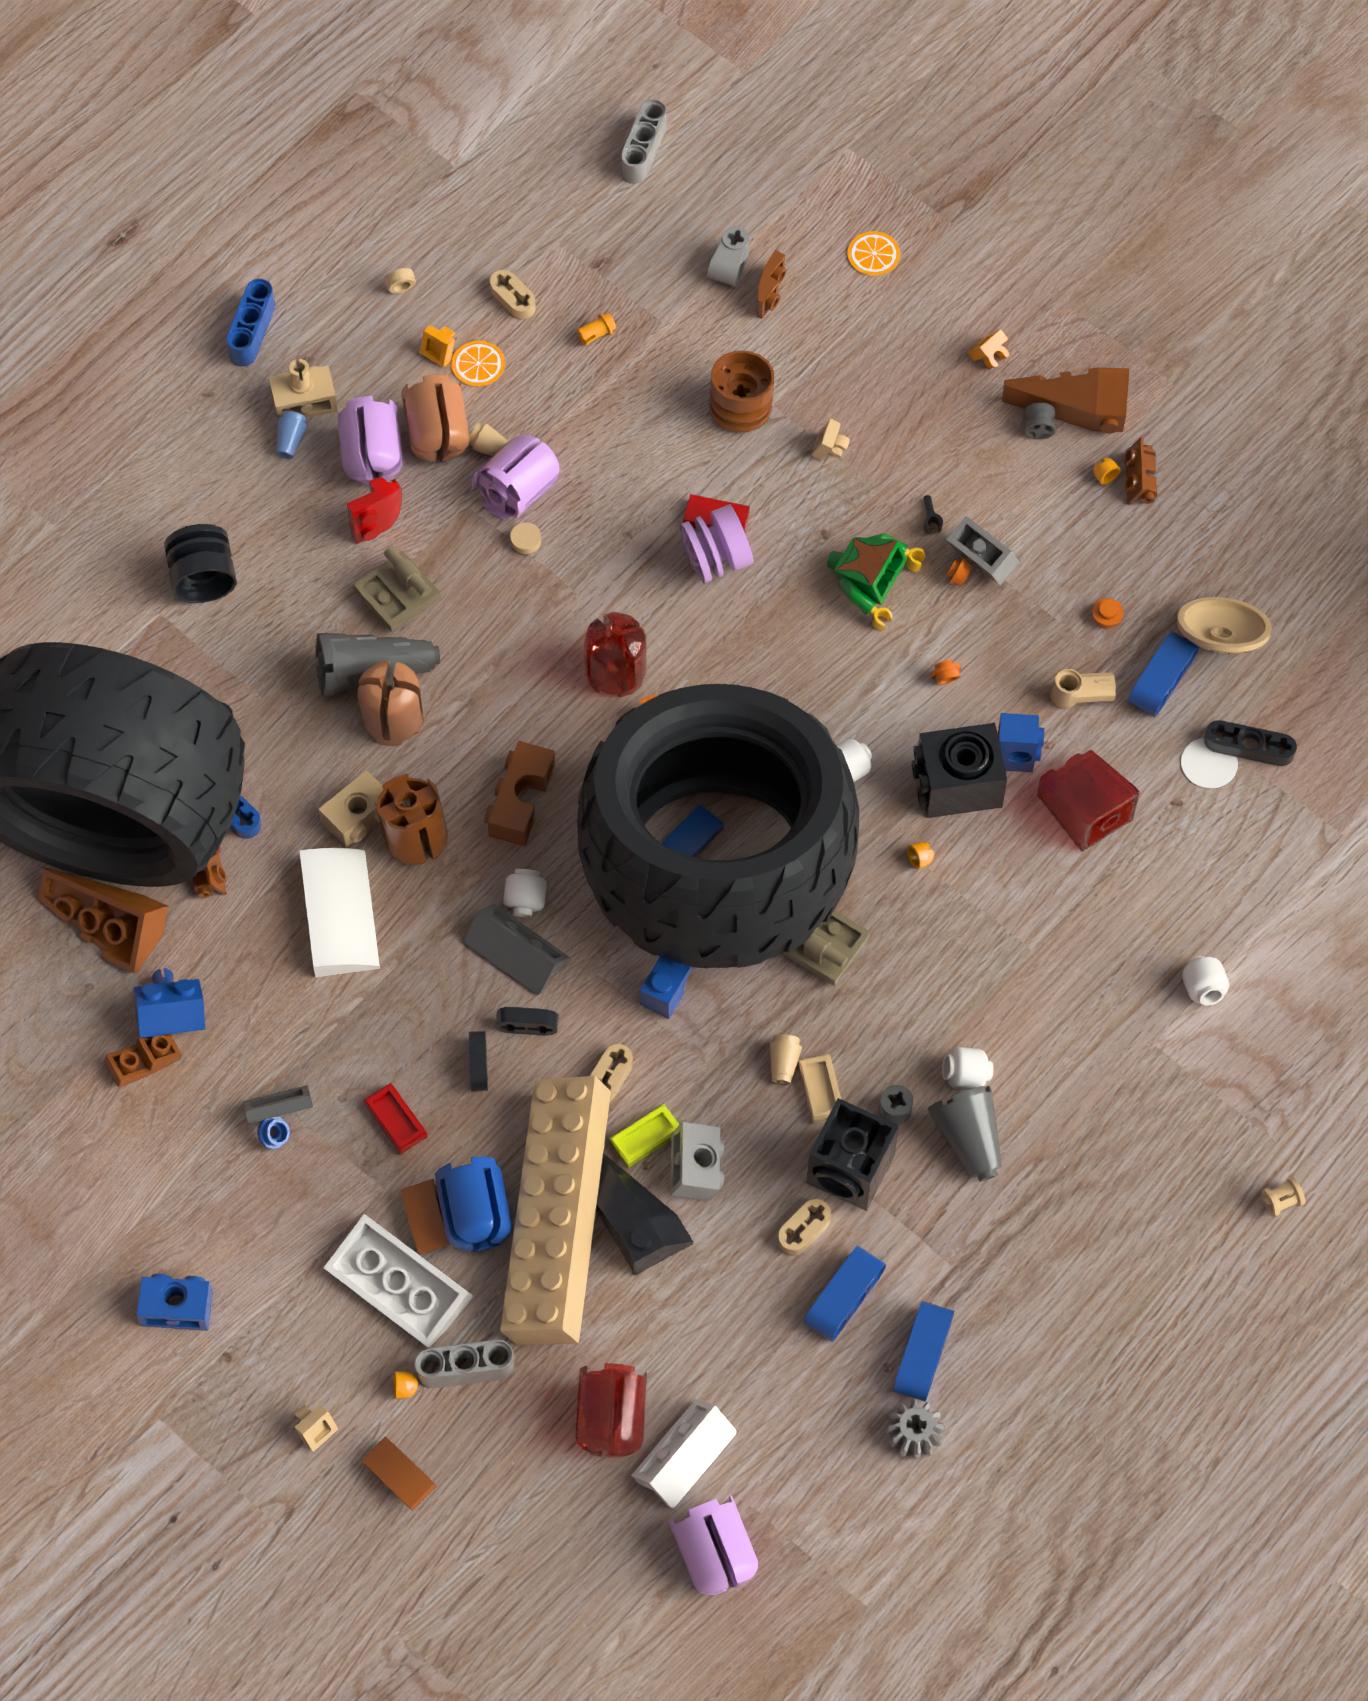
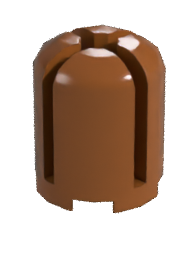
M409 774L394 777L383 784V791L375 805L386 847L389 849L390 854L396 860L412 865L426 863L420 839L421 835L429 856L434 859L440 855L447 844L448 830L436 785L428 778L427 781L420 778H409Z

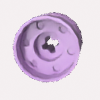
M730 504L710 512L712 526L709 528L700 516L694 518L697 528L696 533L689 521L680 524L685 553L693 570L698 573L704 584L712 581L710 566L716 576L720 578L724 576L722 562L725 560L733 571L754 564L747 537L736 512Z

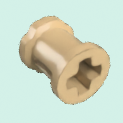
M1294 1177L1288 1178L1285 1184L1271 1190L1269 1188L1261 1190L1263 1203L1272 1217L1279 1216L1280 1211L1293 1205L1302 1206L1305 1204L1303 1190Z

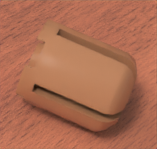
M433 374L423 376V382L415 384L409 389L408 384H406L401 390L410 450L413 454L427 462H435V451L437 450L440 462L452 460L462 455L468 447L470 435L461 383L458 385L450 381L449 375Z
M390 661L373 664L361 674L358 681L357 697L362 727L374 738L376 743L386 746L402 745V741L411 738L416 732L417 734L420 732L424 722L420 682L415 672L400 662L395 664L393 673L394 686Z

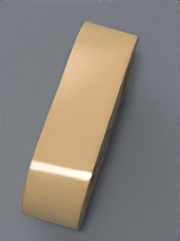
M498 270L491 275V294L513 317L521 320L528 319L535 313L536 302L534 294L512 272ZM508 283L509 290L503 285ZM517 299L522 303L517 306Z
M622 1044L609 1046L590 1075L596 1076L602 1083L606 1077L609 1078L610 1102L615 1098L632 1069L633 1056L631 1050ZM619 1055L624 1056L625 1064L619 1063L614 1071L611 1070L613 1066L611 1057L617 1059Z
M820 1199L809 1200L781 1227L778 1235V1245L783 1253L791 1256L800 1255L827 1229L831 1219L829 1205ZM819 1210L822 1211V1221L814 1219L809 1225L806 1224L810 1219L809 1211L817 1213ZM801 1229L799 1244L792 1242L789 1245L787 1243V1234L789 1233L791 1236H794Z

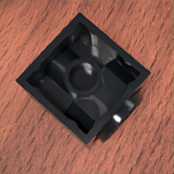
M995 723L919 733L918 745L913 746L915 760H912V772L914 779H919L920 788L917 789L918 802L920 807H925L927 818L1003 807L1007 775Z
M838 1098L809 1153L806 1183L867 1211L895 1156L899 1125Z

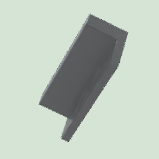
M495 904L478 911L464 938L465 944L537 995L543 993L552 974L565 968L570 958Z

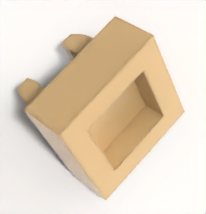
M830 418L819 430L811 453L812 457L822 461L828 453L840 457L842 451L847 450L850 439L838 434L841 423Z
M321 1404L313 1411L303 1405L294 1413L295 1417L300 1420L295 1429L304 1444L312 1452L338 1430L330 1413Z

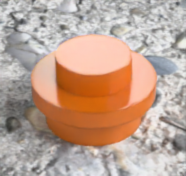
M963 556L960 561L957 559L953 560L946 573L950 577L948 581L950 585L955 583L961 586L973 566L967 562L968 558Z
M1111 598L1098 600L1092 610L1094 621L1100 627L1107 629L1118 625L1124 614L1122 605Z
M951 659L935 664V670L930 673L931 678L936 680L937 685L947 684L961 677L959 672L961 665L960 663H953Z

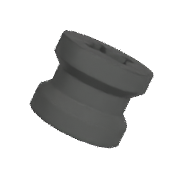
M1034 403L1025 408V418L1028 421L1025 424V434L1028 437L1047 439L1055 434V424L1052 422L1055 418V409L1052 405Z
M901 1085L887 1087L882 1092L880 1098V1116L896 1125L905 1123L912 1113L913 1095L910 1090Z

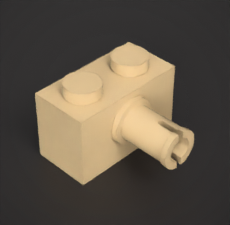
M295 359L289 365L290 372H282L276 376L269 377L277 419L282 417L284 411L297 412L306 418L338 411L329 365L309 367L305 360L299 359L300 366L297 367Z

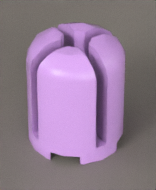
M373 396L357 397L346 401L347 407L340 413L337 411L342 469L347 477L354 482L369 484V481L377 478L376 471L379 472V478L383 477L388 481L393 479L402 468L397 405L390 399L389 405L383 402H374Z
M530 434L519 435L509 441L474 473L472 477L473 490L476 487L479 488L482 496L487 501L483 506L496 517L505 520L507 517L517 519L556 483L559 476V463L554 452L546 443H540L539 438Z
M731 1495L728 1498L729 1503L719 1505L718 1500L714 1499L689 1509L688 1518L675 1524L673 1518L668 1521L694 1588L699 1593L705 1595H718L726 1592L727 1588H729L725 1571L706 1524L734 1588L747 1583L758 1570L757 1557Z

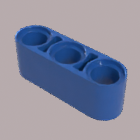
M258 278L248 283L227 335L229 356L231 361L237 366H248L254 362L275 310L273 288L271 283L265 279Z
M1171 631L1134 685L1127 702L1156 717L1192 664L1199 647L1183 636Z
M856 1246L812 1305L803 1323L833 1342L878 1282L886 1268V1264L860 1246Z
M925 1301L921 1302L896 1377L893 1392L926 1402L954 1315L953 1310Z

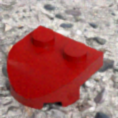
M383 477L369 481L370 493L347 503L351 536L356 544L375 539L380 533L388 530L397 520L402 504V488L396 479H393L392 482H387Z

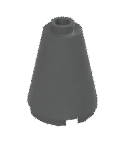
M985 1086L969 1089L952 1095V1099L947 1101V1105H943L942 1100L929 1106L930 1116L970 1178L978 1177L979 1182L998 1176L996 1170L1002 1167L991 1087L987 1086L985 1088Z

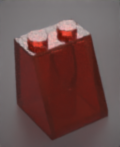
M1089 750L1082 755L1077 753L1069 758L1063 767L1058 770L1051 769L1041 776L1037 796L1081 852L1133 821L1140 791L1093 750Z

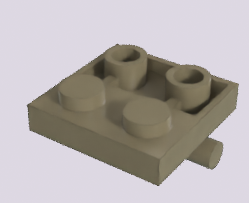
M390 546L384 552L388 560L355 582L353 589L383 624L393 632L436 602L441 596L440 591L402 550L398 552L393 546Z
M834 910L830 918L826 922L821 923L806 942L790 952H783L782 954L835 987L869 940L871 932Z

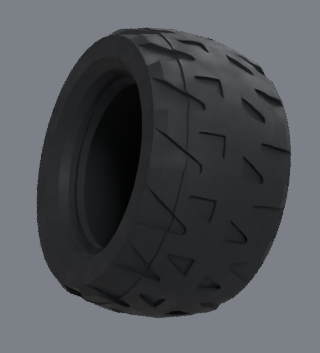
M41 642L18 647L0 658V842L45 864L101 881L143 887L172 886L188 881L197 872L206 868L231 826L242 791L245 742L240 736L241 730L232 714L217 699L183 677L152 663L119 652L73 643Z
M702 684L664 692L637 708H632L617 720L615 728L609 734L606 741L600 740L588 764L579 793L577 812L578 851L587 882L603 914L613 927L619 926L639 948L654 956L658 955L671 961L682 963L685 966L705 969L747 967L760 964L783 952H790L810 938L814 930L821 923L826 922L830 918L844 894L855 866L858 851L860 810L854 781L842 750L833 742L828 729L816 717L806 713L798 706L789 702L788 699L768 691L733 684ZM719 792L750 797L769 805L787 821L791 830L780 842L761 853L733 860H707L687 856L665 847L652 836L645 825L660 808L670 802L690 795Z

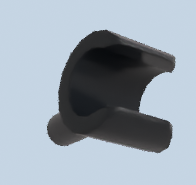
M926 495L924 496L927 517L924 522V531L929 534V523L934 522L938 525L939 532H941L943 519L935 513L931 496Z

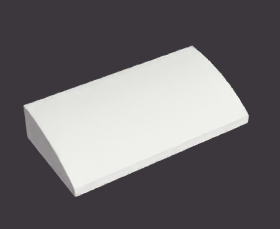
M350 848L299 850L315 977L380 969L365 850Z
M365 1214L324 1266L325 1270L428 1348L448 1329L474 1297Z

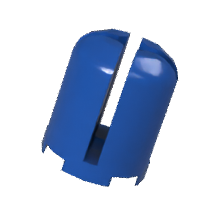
M471 1157L472 1164L462 1165L453 1169L451 1163H448L439 1168L435 1173L446 1239L454 1249L465 1252L487 1251L500 1245L511 1234L512 1222L501 1168L496 1165L494 1158Z

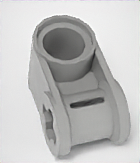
M733 226L725 230L718 248L711 258L707 272L708 279L735 287L738 286L749 257V235L744 228Z

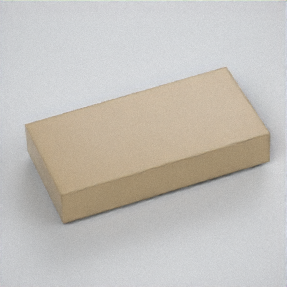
M830 1054L798 1060V1068L812 1124L826 1122L837 1099H841Z

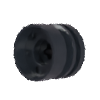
M195 524L178 529L166 538L164 548L168 568H170L169 575L173 595L176 598L188 603H205L225 597L234 590L237 580L233 560L231 559L228 534L222 527L212 524Z

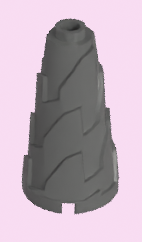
M318 633L316 636L315 655L319 661V666H316L320 691L324 697L357 690L361 674L377 662L390 661L392 681H394L393 673L396 662L407 665L415 674L431 672L430 670L434 669L436 664H440L438 645L433 646L432 641L407 639L405 637H376L374 635H346L340 633Z

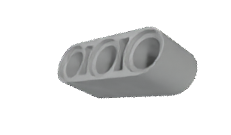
M649 99L641 105L622 150L621 174L625 181L636 184L645 180L666 132L667 108L658 99Z
M503 1340L428 1348L422 1350L415 1359L417 1379L422 1386L427 1388L502 1380L512 1374L515 1365L512 1347ZM501 1354L508 1359L502 1365H494L490 1362L491 1358ZM462 1359H470L474 1362L466 1370L456 1366L457 1362ZM429 1363H435L440 1367L438 1371L432 1374L422 1371L423 1367Z

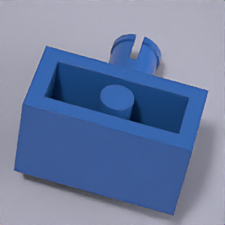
M164 968L165 977H162L161 969H158L152 975L153 983L133 987L135 1019L140 1038L205 1030L204 998L199 979H183L174 982L172 971Z

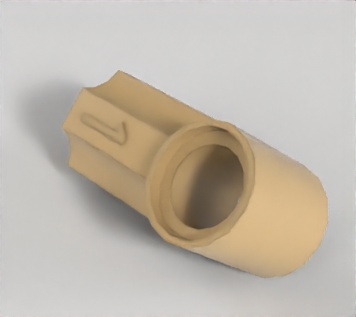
M1073 669L1061 670L1055 677L1050 698L1055 706L1063 709L1072 708L1076 703L1114 701L1116 697L1115 676L1112 672L1079 674ZM1062 687H1067L1071 689V691L1065 690Z

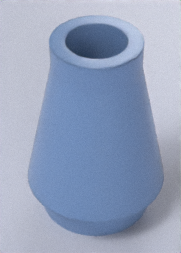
M284 411L282 417L278 418L276 455L286 459L294 457V453L307 429L306 417L293 411Z

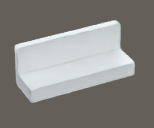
M696 1398L631 1476L638 1484L653 1490L668 1507L674 1508L736 1435V1430L715 1405Z

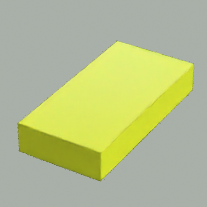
M663 1104L609 1138V1143L627 1168H630L670 1142L671 1133L679 1126V1123Z

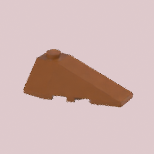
M1089 368L1088 374L1072 376L1070 371L1060 372V377L1047 380L1041 375L1004 380L1002 402L1024 409L1034 403H1047L1055 409L1054 419L1091 431H1102L1107 434L1123 432L1127 411L1129 368Z
M51 868L43 869L38 899L64 922L69 921L81 932L80 937L87 943H94L102 951L101 956L108 962L132 973L138 972L163 936L168 905L139 893Z

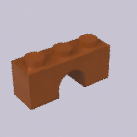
M518 740L515 751H509L505 762L507 772L504 778L500 777L498 779L494 793L497 796L495 804L488 806L484 818V823L488 824L490 837L526 846L535 821L534 805L519 800L517 796L527 789H537L546 792L555 768L554 750Z

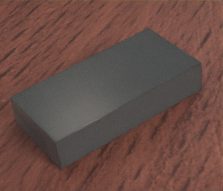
M308 1085L243 1101L248 1124L313 1107Z

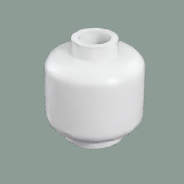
M846 739L836 745L845 756L854 782L870 772L872 754L866 744L859 743L854 739Z
M515 869L514 874H510L505 880L504 905L513 909L514 916L532 917V912L540 911L544 908L547 889L546 880L540 877L539 871Z
M1196 957L1183 970L1182 978L1190 999L1196 1003L1206 1006L1214 1005L1220 1002L1228 991V978L1222 963L1216 958Z
M956 1047L950 1054H946L944 1057L942 1076L944 1080L948 1081L949 1086L955 1090L973 1089L984 1086L986 1081L992 1079L993 1063L988 1061V1057L982 1049Z

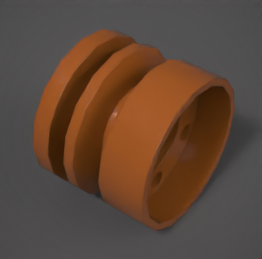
M733 351L724 354L715 362L711 370L709 412L714 421L724 429L733 432L756 430L768 421L772 412L774 370L768 360L760 354L751 351Z

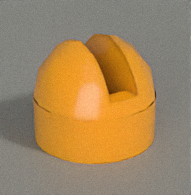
M1103 457L1101 458V464L1098 462L1094 464L1093 473L1102 485L1112 482L1119 475L1121 469L1115 461Z
M923 841L916 842L907 847V856L911 865L915 869H920L932 862L934 850L930 849L929 843Z
M394 1371V1398L406 1399L413 1396L418 1387L417 1378L411 1372Z

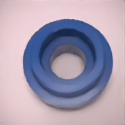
M277 1116L262 1120L258 1126L257 1135L260 1143L265 1148L278 1149L288 1141L290 1129L288 1124ZM271 1127L273 1128V1131H274V1134H273V1137H272V1138H271V1136H270V1129H271Z

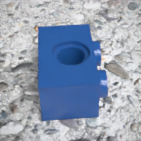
M1001 713L997 734L1005 770L1033 773L1034 762L1041 760V750L1044 744V728L1039 727V715Z
M153 1274L151 1277H142L137 1309V1318L140 1326L208 1331L213 1296L210 1281H205L204 1278L199 1276L172 1279L171 1276L166 1274ZM180 1295L184 1297L183 1301L176 1306L167 1304L168 1300L173 1296Z

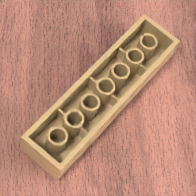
M596 1076L535 1079L500 1329V1332L516 1345L579 1343L611 1091Z

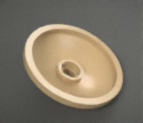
M1206 597L1190 601L1179 610L1177 618L1179 630L1191 643L1209 652L1222 655L1243 654L1254 651L1268 642L1272 630L1269 618L1261 610L1243 601L1224 597Z

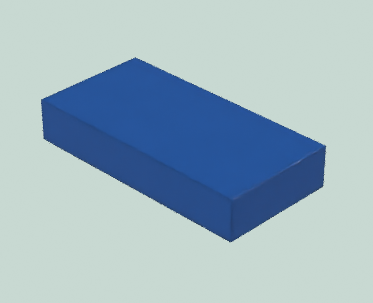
M699 805L662 844L678 853L696 857L723 830L724 823L702 805Z

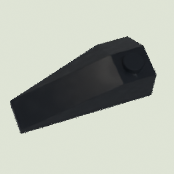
M603 1153L596 1211L633 1273L637 1275L691 1246L693 1240L678 1215Z

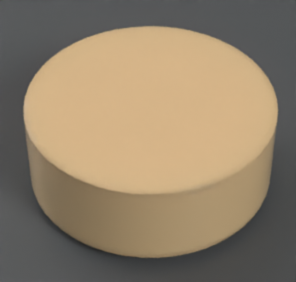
M408 268L394 270L384 278L387 290L391 293L406 292L416 283L413 271Z
M528 522L517 524L510 533L512 548L520 554H531L537 551L541 545V532L539 528Z

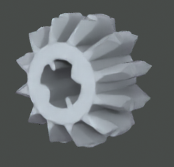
M915 1399L911 1400L910 1409L903 1403H900L897 1408L898 1413H890L888 1420L891 1422V1425L886 1427V1434L894 1436L890 1440L892 1448L902 1445L900 1451L902 1457H905L909 1450L913 1451V1457L916 1460L920 1458L921 1450L930 1456L934 1451L932 1445L941 1446L943 1439L939 1434L944 1433L945 1425L938 1422L941 1418L939 1411L929 1414L931 1407L929 1402H926L922 1409L918 1408V1402ZM911 1425H917L920 1434H914Z

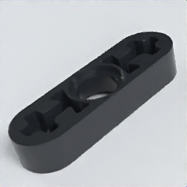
M1222 720L1211 722L1207 726L1204 736L1206 747L1213 752L1277 766L1290 764L1297 750L1296 741L1287 734ZM1216 733H1222V741L1216 740ZM1233 735L1237 736L1235 744H1232ZM1247 737L1254 738L1259 746L1255 749L1246 748L1242 744V740ZM1265 742L1269 743L1267 751L1263 750ZM1278 746L1285 747L1284 754L1278 753Z

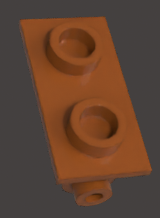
M1141 437L1124 454V464L1126 465L1125 491H1127L1128 505L1132 504L1137 498L1142 499L1143 503L1150 504L1157 497L1156 477L1146 475V473L1153 475L1156 472V452L1152 449L1151 445H1143V438Z
M220 846L206 868L197 872L192 877L194 891L198 893L200 898L211 896V891L213 890L223 895L227 894L224 883L227 880V876L219 858V853H221Z

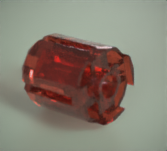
M619 612L603 614V623L596 618L589 624L584 633L585 675L589 685L596 692L600 693L602 691L607 694H618V697H624L634 693L642 686L647 670V636L644 629L640 627V623L628 614Z
M605 1363L604 1369L587 1372V1366L580 1368L575 1437L580 1449L590 1455L599 1457L602 1456V1451H607L608 1458L625 1457L640 1449L644 1437L647 1372L641 1376L635 1374L634 1366Z

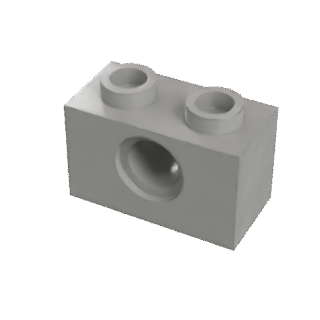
M967 516L963 518L946 539L954 551L962 557L968 558L967 561L999 586L1020 563L1009 548Z
M682 1122L671 1133L670 1196L708 1201L721 1190L724 1174L720 1170V1159L724 1151V1142L720 1139V1127ZM694 1157L702 1162L703 1167L695 1162Z

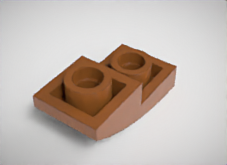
M777 250L773 252L765 265L759 282L757 317L761 319L769 310L773 311L780 301L779 284L783 281L787 272L785 268V255Z
M171 1034L138 1038L136 1045L106 1054L104 1062L119 1088L167 1067L180 1059L182 1054Z
M434 1179L402 1189L407 1218L419 1255L449 1245L446 1239Z
M386 1436L361 1460L365 1467L412 1511L437 1487Z

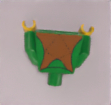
M886 533L867 538L855 537L851 539L844 553L832 551L827 559L828 568L835 570L834 573L839 581L841 591L864 614L867 615L869 613L873 616V627L879 631H883L886 626L878 617H884L887 621L891 622L892 613L887 608L882 607L878 609L875 605H882L904 564L910 571L917 572L920 570L921 562L925 558L923 549L916 547L909 550L907 549L908 545Z

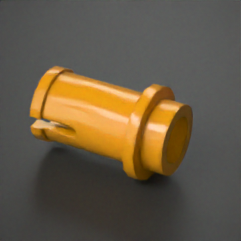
M600 313L597 319L577 328L576 332L582 344L587 346L605 334L612 335L613 330L617 327L609 313Z

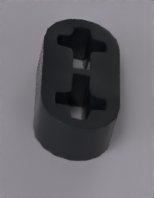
M503 1007L497 1010L495 1027L501 1032L511 1034L553 1035L558 1030L559 1015L555 1011L548 1009Z
M486 1031L469 1032L471 1092L488 1091Z

